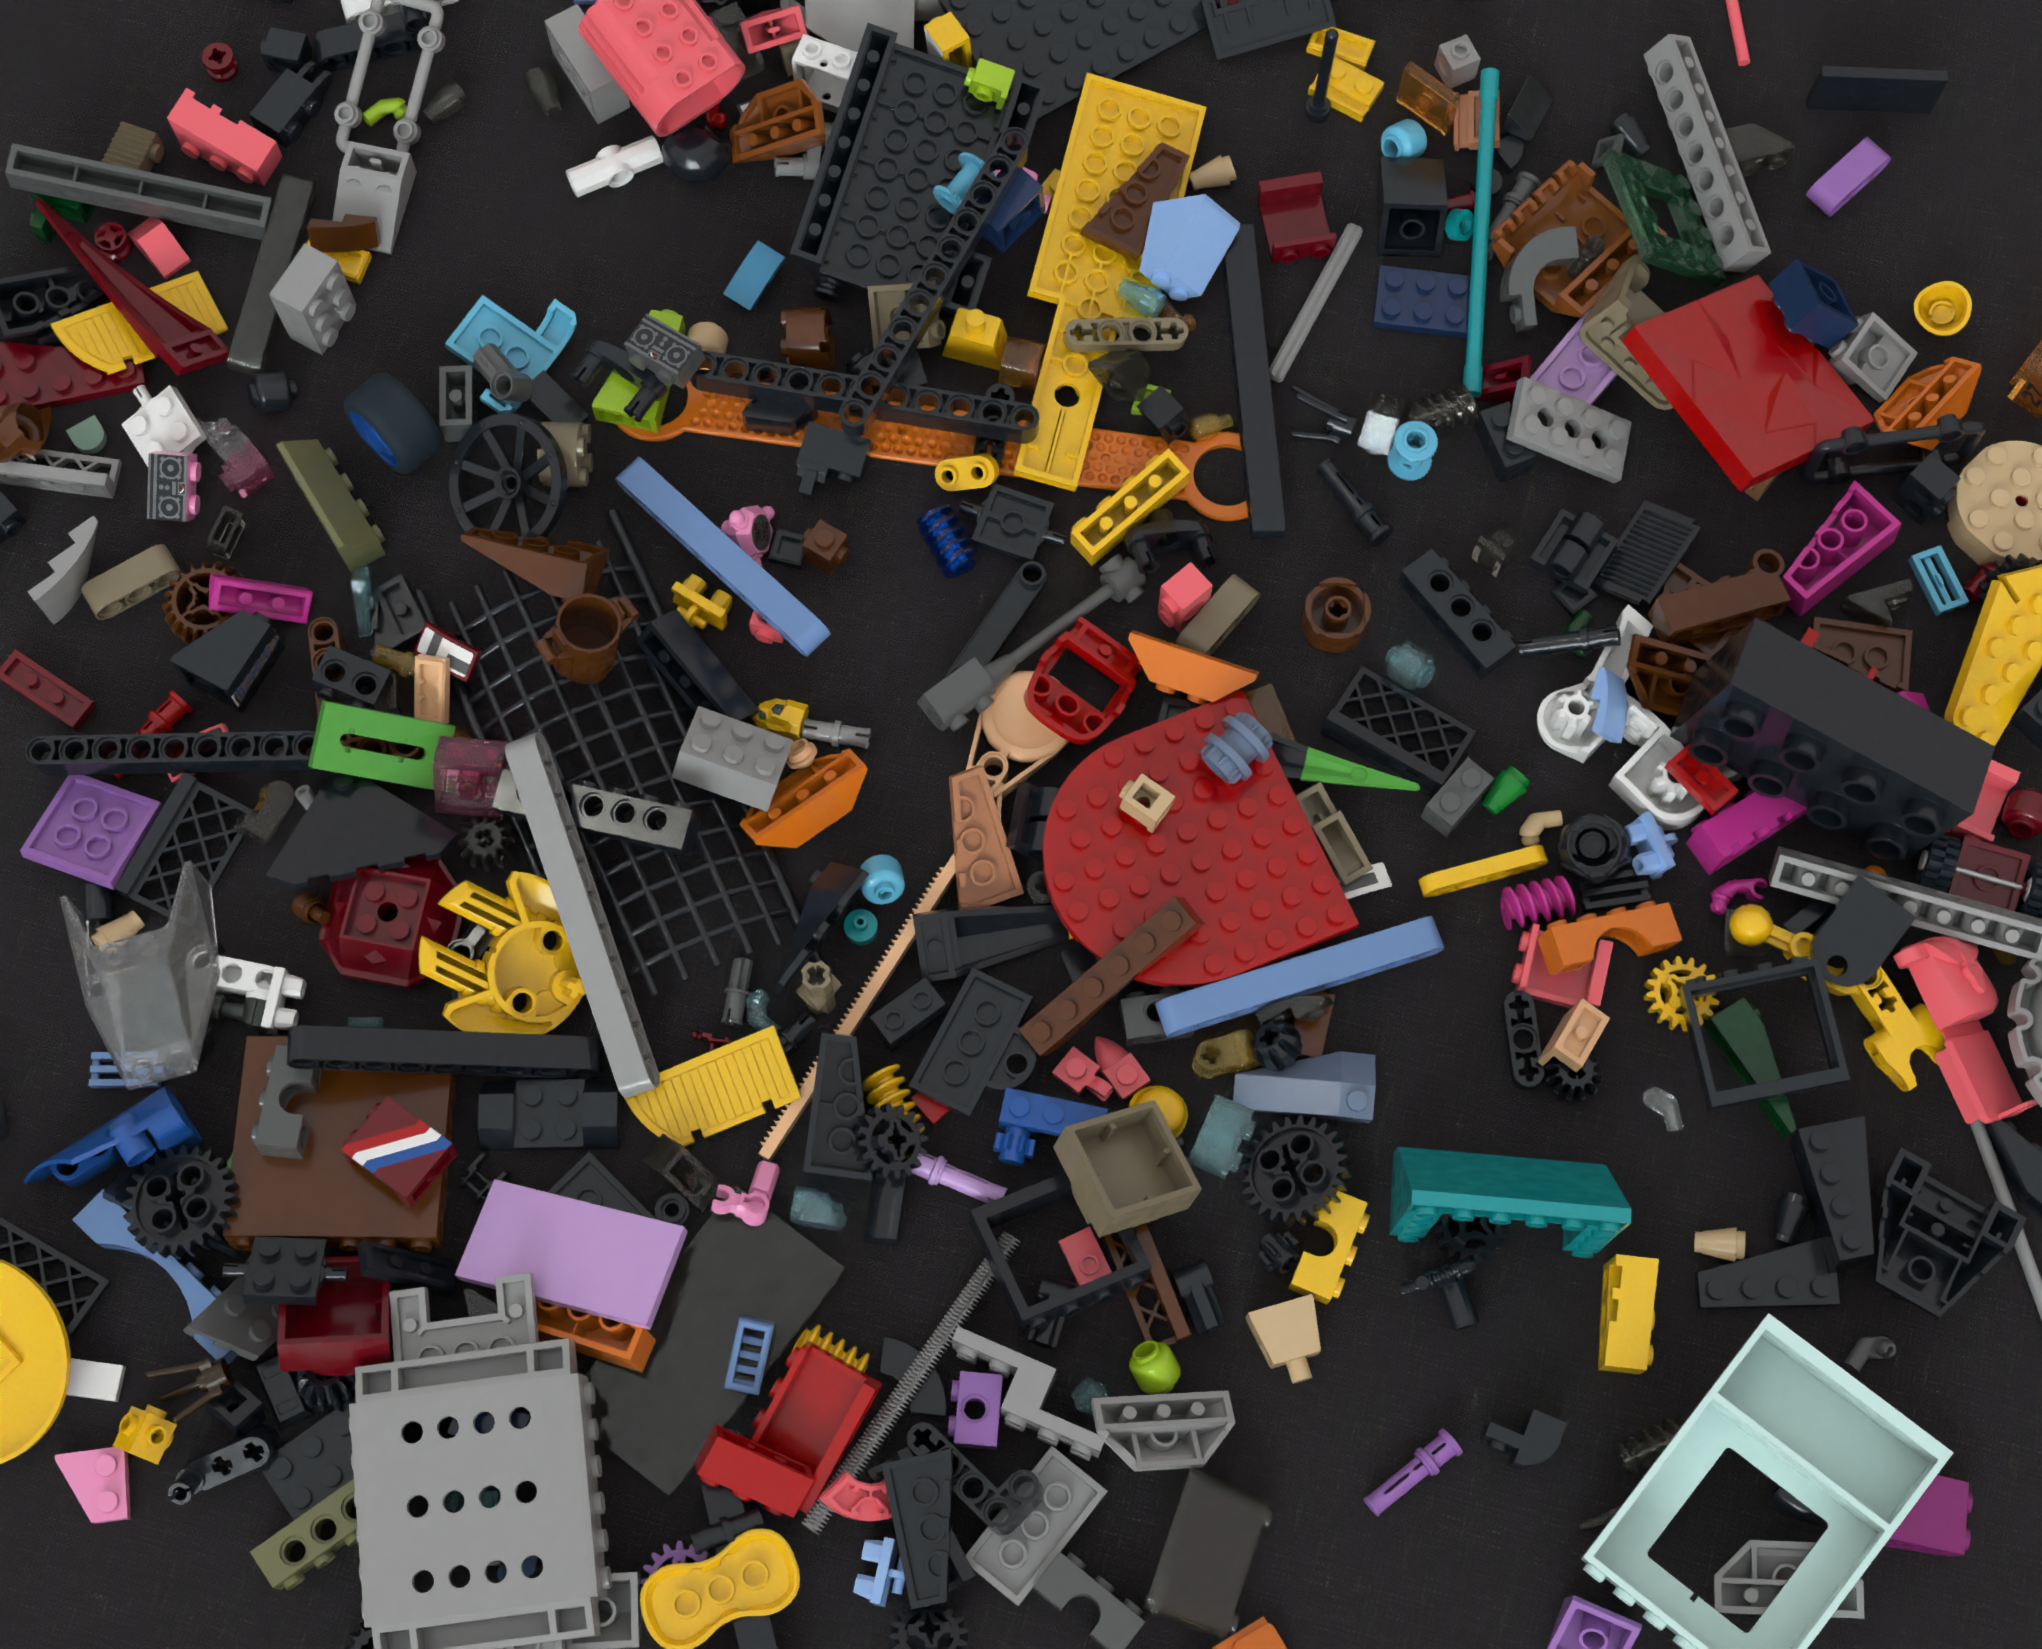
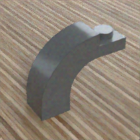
M1576 226L1554 228L1537 235L1521 247L1508 262L1501 279L1500 302L1512 301L1510 320L1513 324L1515 323L1516 332H1526L1537 326L1534 282L1539 271L1548 266L1569 265L1579 258Z

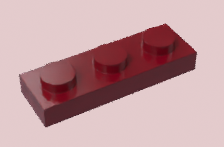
M16 649L0 667L1 682L74 731L78 730L97 706L91 699Z

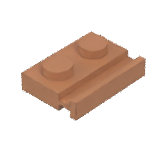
M1480 90L1468 91V94L1464 95L1454 92L1455 151H1459V148L1478 150ZM1500 91L1496 101L1494 148H1500Z

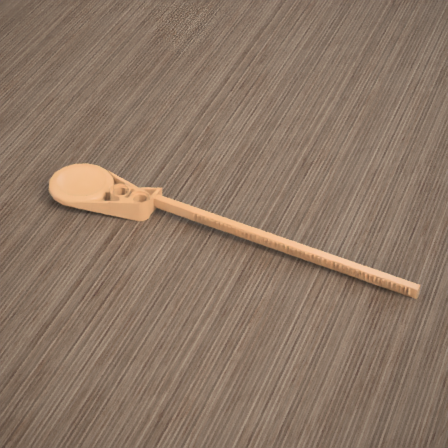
M1035 671L1014 672L996 689V693L991 696L995 702L979 714L966 770L981 765L985 770L990 765H997L1002 769V772L997 776H990L986 773L1000 819L1002 799L1015 790L1018 784L1025 782L1057 756L1070 742L1039 722L1025 706L1024 694ZM981 730H983L989 744L996 751L985 753L976 766H973ZM1008 758L1020 763H1034L1007 782ZM954 853L944 868L939 867L941 873L935 872L937 878L932 877L934 883L929 882L931 888H925L927 893H922L924 899L919 898L921 904L915 903L917 909L912 908L914 914L934 911L956 877ZM909 914L910 919H905L907 925L902 924L904 930L898 929L900 935L895 934L897 940H892L893 946L888 945L890 951L885 950L887 956L881 955L883 961H878L880 967L875 966L877 972L871 971L873 977L868 976L870 982H864L866 988L861 987L863 993L857 992L860 998H854L856 1004L851 1003L853 1009L847 1008L849 1014L844 1013L846 1019H840L842 1025L837 1024L839 1030L833 1029L834 1033L853 1036L916 939L912 914ZM812 1061L815 1067H809L811 1073L805 1072L808 1078L802 1077L804 1083H799L801 1087L799 1091L802 1098L791 1102L790 1105H785L787 1110H781L783 1116L777 1115L780 1121L774 1120L776 1127L771 1126L773 1132L767 1131L769 1137H764L766 1142H760L763 1147L759 1152V1156L763 1157L764 1160L772 1161L811 1101L817 1062Z

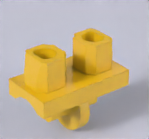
M691 574L683 584L676 581L671 588V591L674 592L673 603L678 605V612L692 628L695 625L703 630L707 623L723 631L728 624L727 614L732 605L731 595L717 589L712 598L708 600L702 596L707 589V583L695 574Z

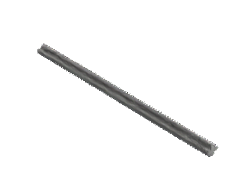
M1003 1231L997 1243L1004 1258L1009 1260L1006 1255L1011 1257L1008 1252L1014 1253L1011 1248L1016 1250L1013 1245L1019 1246L1015 1242L1020 1243V1241ZM984 1258V1262H981L979 1269L971 1277L972 1280H969V1283L966 1284L967 1287H964V1290L961 1292L962 1294H959V1298L957 1297L956 1299L957 1301H954V1305L952 1304V1308L947 1312V1316H944L942 1323L940 1322L936 1328L937 1330H934V1333L931 1335L932 1337L929 1338V1341L927 1340V1344L922 1348V1352H919V1355L916 1357L917 1359H914V1362L911 1364L912 1366H909V1370L907 1369L906 1371L907 1374H904L899 1384L896 1385L897 1388H894V1392H891L889 1399L886 1400L887 1403L884 1402V1406L879 1410V1414L877 1413L873 1419L874 1421H871V1425L869 1424V1429L866 1428V1432L863 1433L864 1436H861V1440H858L856 1447H853V1451L851 1450L850 1452L851 1455L848 1454V1458L845 1459L846 1462H843V1466H840V1469L837 1471L838 1473H835V1477L833 1476L832 1478L833 1481L830 1480V1484L827 1487L843 1472H848L857 1479L858 1477L855 1474L861 1475L858 1470L863 1471L861 1466L866 1467L863 1463H869L866 1461V1459L871 1460L868 1455L874 1456L871 1451L876 1453L873 1448L879 1449L876 1444L881 1445L879 1440L884 1441L881 1436L886 1438L884 1433L889 1434L886 1429L892 1430L889 1425L894 1427L891 1422L897 1423L894 1418L899 1419L896 1415H902L899 1410L904 1412L902 1407L907 1408L904 1403L910 1404L906 1400L912 1401L909 1396L914 1397L912 1392L917 1394L914 1389L919 1390L917 1385L922 1386L919 1381L925 1382L922 1380V1377L927 1379L924 1374L930 1375L927 1370L932 1372L929 1368H934L932 1363L937 1365L934 1360L939 1361L940 1359L937 1356L942 1357L939 1352L945 1353L942 1351V1348L947 1350L944 1345L950 1346L947 1341L952 1343L949 1338H953L952 1334L955 1333L954 1331H956L957 1326L961 1327L959 1323L965 1324L962 1322V1320L967 1321L964 1316L970 1317L966 1313L972 1314L969 1309L974 1310V1308L971 1306L977 1307L974 1302L979 1303L976 1299H982L979 1294L984 1296L982 1291L987 1292L984 1287L989 1289L986 1284L992 1285L989 1280L994 1282L991 1278L994 1275L986 1258ZM817 1499V1503L814 1504L815 1507L812 1506V1511L810 1510L809 1514L806 1515L807 1519L804 1518V1522L801 1523L819 1535L817 1530L822 1531L819 1526L824 1528L825 1526L822 1522L827 1524L824 1519L830 1520L827 1515L832 1516L830 1511H834Z

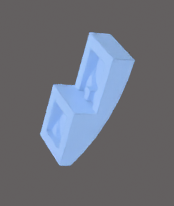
M1599 667L1590 699L1599 703L1591 731L1609 742L1621 743L1627 715V694L1624 679L1605 667Z

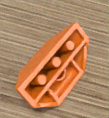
M1952 356L1944 360V364L1931 366L1909 376L1873 414L1878 428L1881 432L1936 426L1937 419L1947 414H1955L1961 420L1967 413L1982 365ZM1938 439L1907 442V444L1931 451L1939 443Z
M1135 630L1131 631L1128 637L1149 681L1157 683L1155 687L1157 690L1169 694H1174L1175 690L1187 693V699L1204 705L1207 700L1214 702L1256 681L1259 675L1258 671Z
M851 749L843 750L840 754H830L816 758L807 768L796 770L778 783L768 812L751 806L746 817L739 824L756 845L798 848L852 811L868 769Z

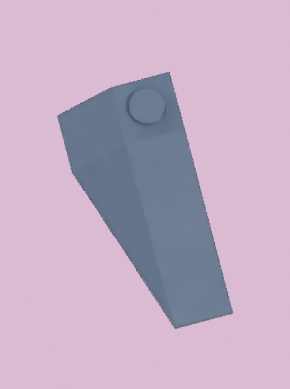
M1340 1051L1298 1060L1292 1067L1286 1066L1281 1071H1272L1265 1067L1235 1074L1232 1109L1294 1116L1302 1115L1303 1117L1369 1124L1373 1120L1376 1090L1375 1055Z

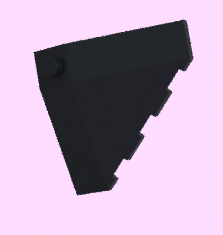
M336 773L319 790L266 873V880L297 890L309 887L308 880L311 878L329 876L330 882L356 877V870L359 868L377 865L379 871L405 866L404 859L419 855H425L427 861L441 858L458 840V833L368 779Z

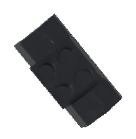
M537 1079L482 1082L478 1102L480 1150L620 1149L618 1130L620 1092L615 1080Z

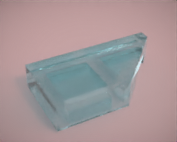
M356 567L351 579L359 636H371L373 630L370 610L373 609V595L369 569L367 567Z

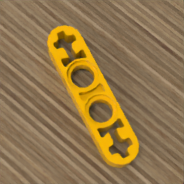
M1535 845L1437 871L1423 876L1418 881L1423 897L1429 898L1531 871L1546 865L1548 860L1543 845Z

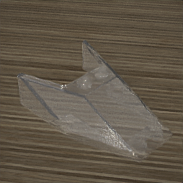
M192 861L184 862L170 918L163 928L99 946L92 944L89 938V926L84 924L82 913L66 895L59 897L85 1006L126 1088L133 1090L196 1072L220 977L212 889Z

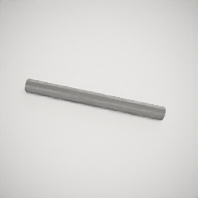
M1354 223L1347 224L1269 367L1271 380L1278 383L1284 380L1362 236L1363 229Z

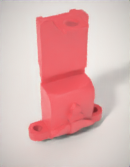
M1943 935L1924 939L1900 949L1901 952L1893 956L1898 968H1909L1937 1030H1941L1946 1040L1944 1042L1946 1049L1936 1053L1935 1059L1964 1121L1967 1124H1971L1981 1120L1984 1124L2016 1116L2037 1105L2038 1103L2035 1099L2022 1102L1989 1031H1984L1979 1021L1992 1014L1999 1001L1993 984L1976 959L1979 953L1977 944Z

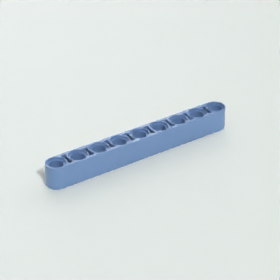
M638 456L615 478V481L625 493L803 656L808 657L831 635L828 628L810 610L641 457Z
M1428 916L1160 1000L1155 1004L1166 1037H1175L1432 956L1444 950L1445 946L1433 917Z

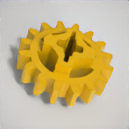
M1676 956L1672 965L1669 961L1664 960L1660 964L1661 970L1658 968L1652 970L1650 975L1653 979H1648L1644 984V987L1651 991L1646 993L1643 998L1645 1001H1652L1653 1003L1647 1010L1649 1013H1659L1658 1024L1666 1019L1669 1021V1030H1673L1677 1024H1681L1683 1032L1687 1031L1684 1015L1675 1013L1676 1011H1683L1677 994L1679 989L1686 985V980L1695 979L1698 976H1706L1704 974L1707 967L1705 964L1696 968L1694 967V958H1690L1686 964H1683L1681 957ZM1680 973L1688 976L1678 977L1675 974ZM1714 974L1706 976L1707 981L1716 978ZM1660 991L1664 994L1665 1004L1662 1001ZM1715 995L1693 999L1700 1027L1704 1023L1703 1018L1709 1020L1714 1015L1711 1009H1715L1719 1005L1720 1001L1712 998Z

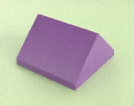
M1573 1595L1564 1598L1547 1649H1631L1642 1629V1624Z

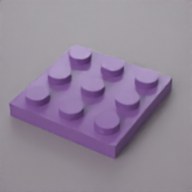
M68 775L20 849L23 858L114 890L163 807L159 801L86 775Z

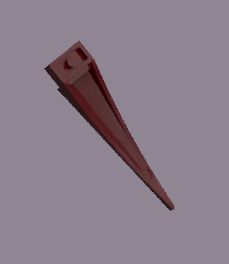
M37 197L35 202L37 208L156 358L164 359L178 376L228 359L231 351L212 329L181 311L122 269L83 237L42 198Z

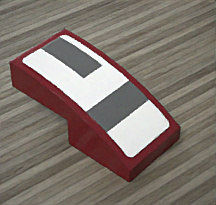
M428 621L425 622L414 652L417 655L425 654L450 658V674L465 682L471 681L482 650L457 639V635Z

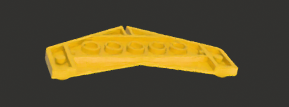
M2042 564L1997 575L1999 580H1992L1945 711V720L1993 746L1997 744L2042 666Z

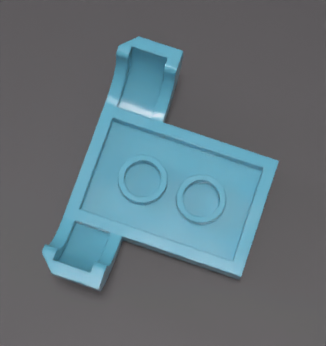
M482 295L446 341L445 348L478 370L473 364V355L479 348L486 346L488 343L495 344L519 373L526 374L533 380L543 370L547 372L571 339L577 326L575 312L554 299L547 309L545 318L535 332ZM488 388L480 396V401L498 414L513 413L522 404L521 402L497 399Z

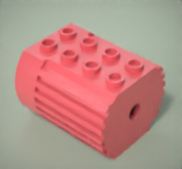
M598 0L596 4L587 10V14L582 17V22L578 26V32L658 137L673 134L720 103L735 88L745 73L744 63L696 0Z

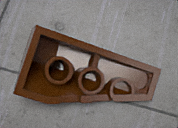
M473 527L461 534L462 542L546 593L561 597L563 602H566L572 596L586 593L594 594L610 555V549L572 540H568L567 545H554L548 542V537L537 536V538L529 537L519 540L518 534L514 532Z

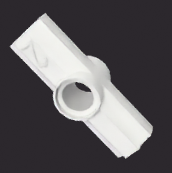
M651 135L622 148L619 145L607 146L597 153L595 159L566 170V175L574 194L580 197L606 185L613 188L623 186L632 180L634 174L664 162L655 137Z

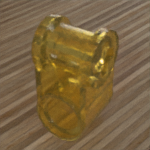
M1250 1029L1239 1030L1226 1036L1200 1043L1192 1060L1195 1073L1203 1078H1213L1232 1072L1246 1071L1260 1065L1252 1053L1254 1047L1251 1044L1252 1031ZM1204 1054H1208L1210 1059L1216 1058L1214 1064H1210L1209 1060H1203Z

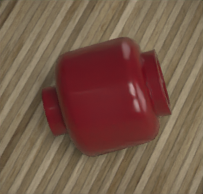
M2027 788L2019 789L2009 794L2001 820L2003 826L2011 835L2020 839H2028L2042 833V794L2039 791Z

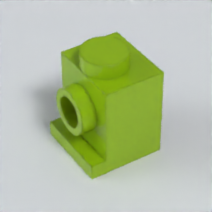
M979 58L976 68L969 67L964 85L969 86L968 92L974 94L977 99L984 102H997L996 109L1002 110L1015 70Z

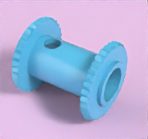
M963 152L959 155L958 160L962 169L947 187L936 185L933 188L936 200L953 215L985 163L971 153Z
M1416 420L1403 423V425L1397 428L1393 436L1394 443L1389 450L1387 458L1390 471L1396 477L1407 481L1421 479L1428 473L1432 466L1431 458L1438 448L1437 434L1432 427Z

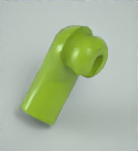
M400 97L381 99L364 111L362 117L370 127L390 113H393L397 120L403 119L407 106L404 104L406 101Z

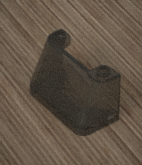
M1190 1467L1152 1579L1153 1583L1146 1595L1142 1611L1221 1640H1225L1227 1633L1234 1635L1241 1615L1235 1612L1251 1559L1261 1529L1268 1530L1273 1517L1274 1509L1268 1507L1270 1500Z

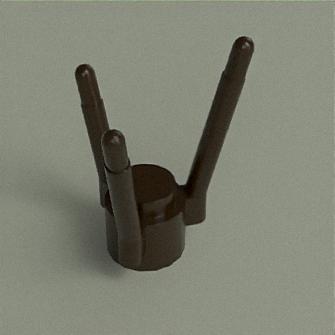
M207 1357L198 1362L149 1370L145 1373L146 1377L150 1378L200 1369V1371L196 1372L195 1381L160 1396L161 1401H167L199 1387L203 1392L209 1391L173 1417L174 1422H179L211 1399L224 1394L223 1388L233 1384L231 1370L224 1358L212 1361L210 1357Z

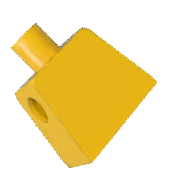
M958 308L942 356L1001 371L1009 345L1003 320L999 317L984 314L979 309L968 310Z

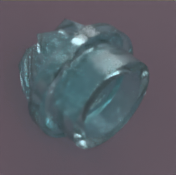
M1087 1378L1074 1389L1071 1397L1079 1411L1093 1415L1091 1399L1108 1397L1105 1386L1101 1382H1095L1093 1378Z

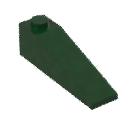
M1745 997L1711 1017L1703 1026L1745 1086L1779 1080L1781 1077L1765 1026L1761 1022V1013L1753 1003H1748ZM1786 1096L1757 1102L1782 1140L1797 1130Z

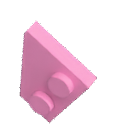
M116 1447L55 1455L56 1463L91 1523L98 1524L131 1519L128 1452Z

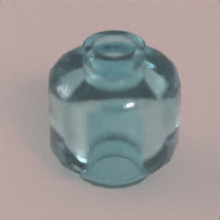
M1411 641L1404 642L1400 646H1393L1385 658L1387 662L1386 672L1389 678L1408 690L1426 687L1436 672L1432 654Z

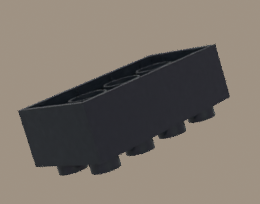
M1756 617L1694 672L1670 737L1686 746L1690 743L1688 748L1689 754L1698 762L1714 767L1724 765L1748 778L1749 787L1756 793L1769 798L1785 796L1807 807V817L1814 824L1831 830L1843 829L1866 841L1865 847L1872 855L1887 861H1905L1974 813L1995 750V746Z

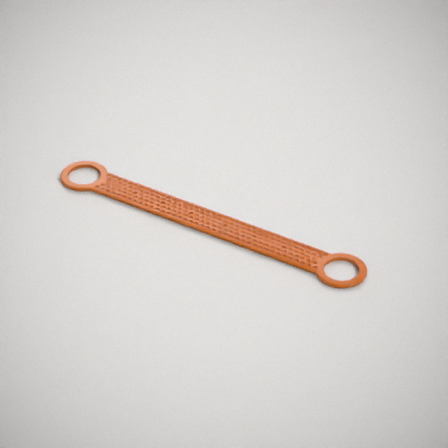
M691 381L686 385L688 400L683 412L670 423L660 425L658 433L617 425L627 435L647 442L666 441L684 432L799 448H801L807 429L806 426L793 436L747 430L743 424L742 411L753 399L700 391L692 386ZM761 382L762 384H765V385L771 384V383ZM825 391V392H824V393H826V394H828V395H835V394H837V392H830V391ZM891 400L888 403L893 406L901 405L903 402ZM923 405L921 409L925 411L934 410L935 407L931 405ZM818 410V418L813 423L843 431L840 414ZM956 410L953 412V414L956 416H964L967 414V412L964 410ZM850 415L846 418L851 423H857L863 419L862 417ZM874 419L868 431L860 437L872 441L871 458L937 467L941 461L949 457L973 455L977 436ZM1021 420L1017 424L1025 427L1027 421ZM1092 428L1078 486L1118 492L1126 479L1132 475L1137 476L1145 469V464L1153 456L1161 455L1169 448L1190 471L1189 484L1171 499L1187 501L1198 513L1217 521L1231 522L1248 518L1246 501L1232 506L1215 504L1199 492L1194 481L1195 466L1200 458L1209 451L1217 448H1234L1241 451L1239 433H1212L1200 438L1196 442L1175 439L1168 445L1161 437ZM1006 442L999 475L1026 479L1013 475L1021 443ZM987 444L986 454L992 456L993 445Z

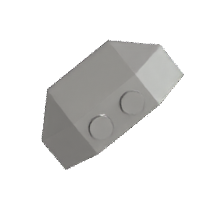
M1228 1390L1091 1399L1097 1434L1105 1440V1443L1134 1472L1204 1467L1236 1423Z
M1748 1540L1714 1575V1609L1719 1613L1762 1615L1816 1542ZM1861 1578L1831 1618L1865 1619L1864 1581Z

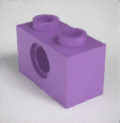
M960 1371V1379L952 1381L951 1401L957 1402L956 1416L949 1415L948 1437L954 1438V1447L997 1450L1003 1375ZM973 1401L980 1402L985 1407L984 1415L976 1420L968 1418L964 1412L967 1404Z

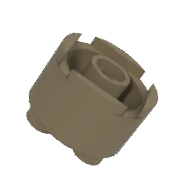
M542 422L541 424L553 435L563 453L567 468L568 487H587L589 472H593L594 468L593 453H588L587 443L591 442V425L583 422ZM542 447L537 449V460L545 454ZM548 466L538 474L543 487H551L550 466Z

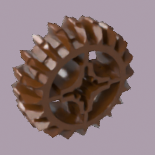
M203 560L201 569H197L195 565L190 564L189 569L191 572L188 574L178 571L180 577L178 582L169 580V585L173 591L164 592V597L168 602L162 604V609L167 614L165 621L171 626V631L175 636L181 635L182 641L189 644L236 614L227 612L224 615L222 611L214 612L201 600V598H204L209 603V588H204V586L209 585L210 573L244 578L242 574H236L233 567L228 565L224 568L222 563L216 561L211 568L209 563ZM193 595L192 602L186 607L187 611L184 613L186 602ZM209 621L214 622V623H211V624L202 625V624H204L205 622H209Z

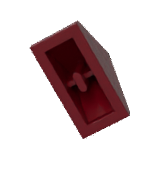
M1526 355L1483 366L1482 395L1475 399L1497 403L1509 401L1513 405L1517 380L1523 377L1530 379L1532 357Z

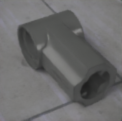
M488 343L476 351L473 355V364L490 383V390L495 398L522 403L531 397L533 393L531 378L526 374L519 373L495 344Z

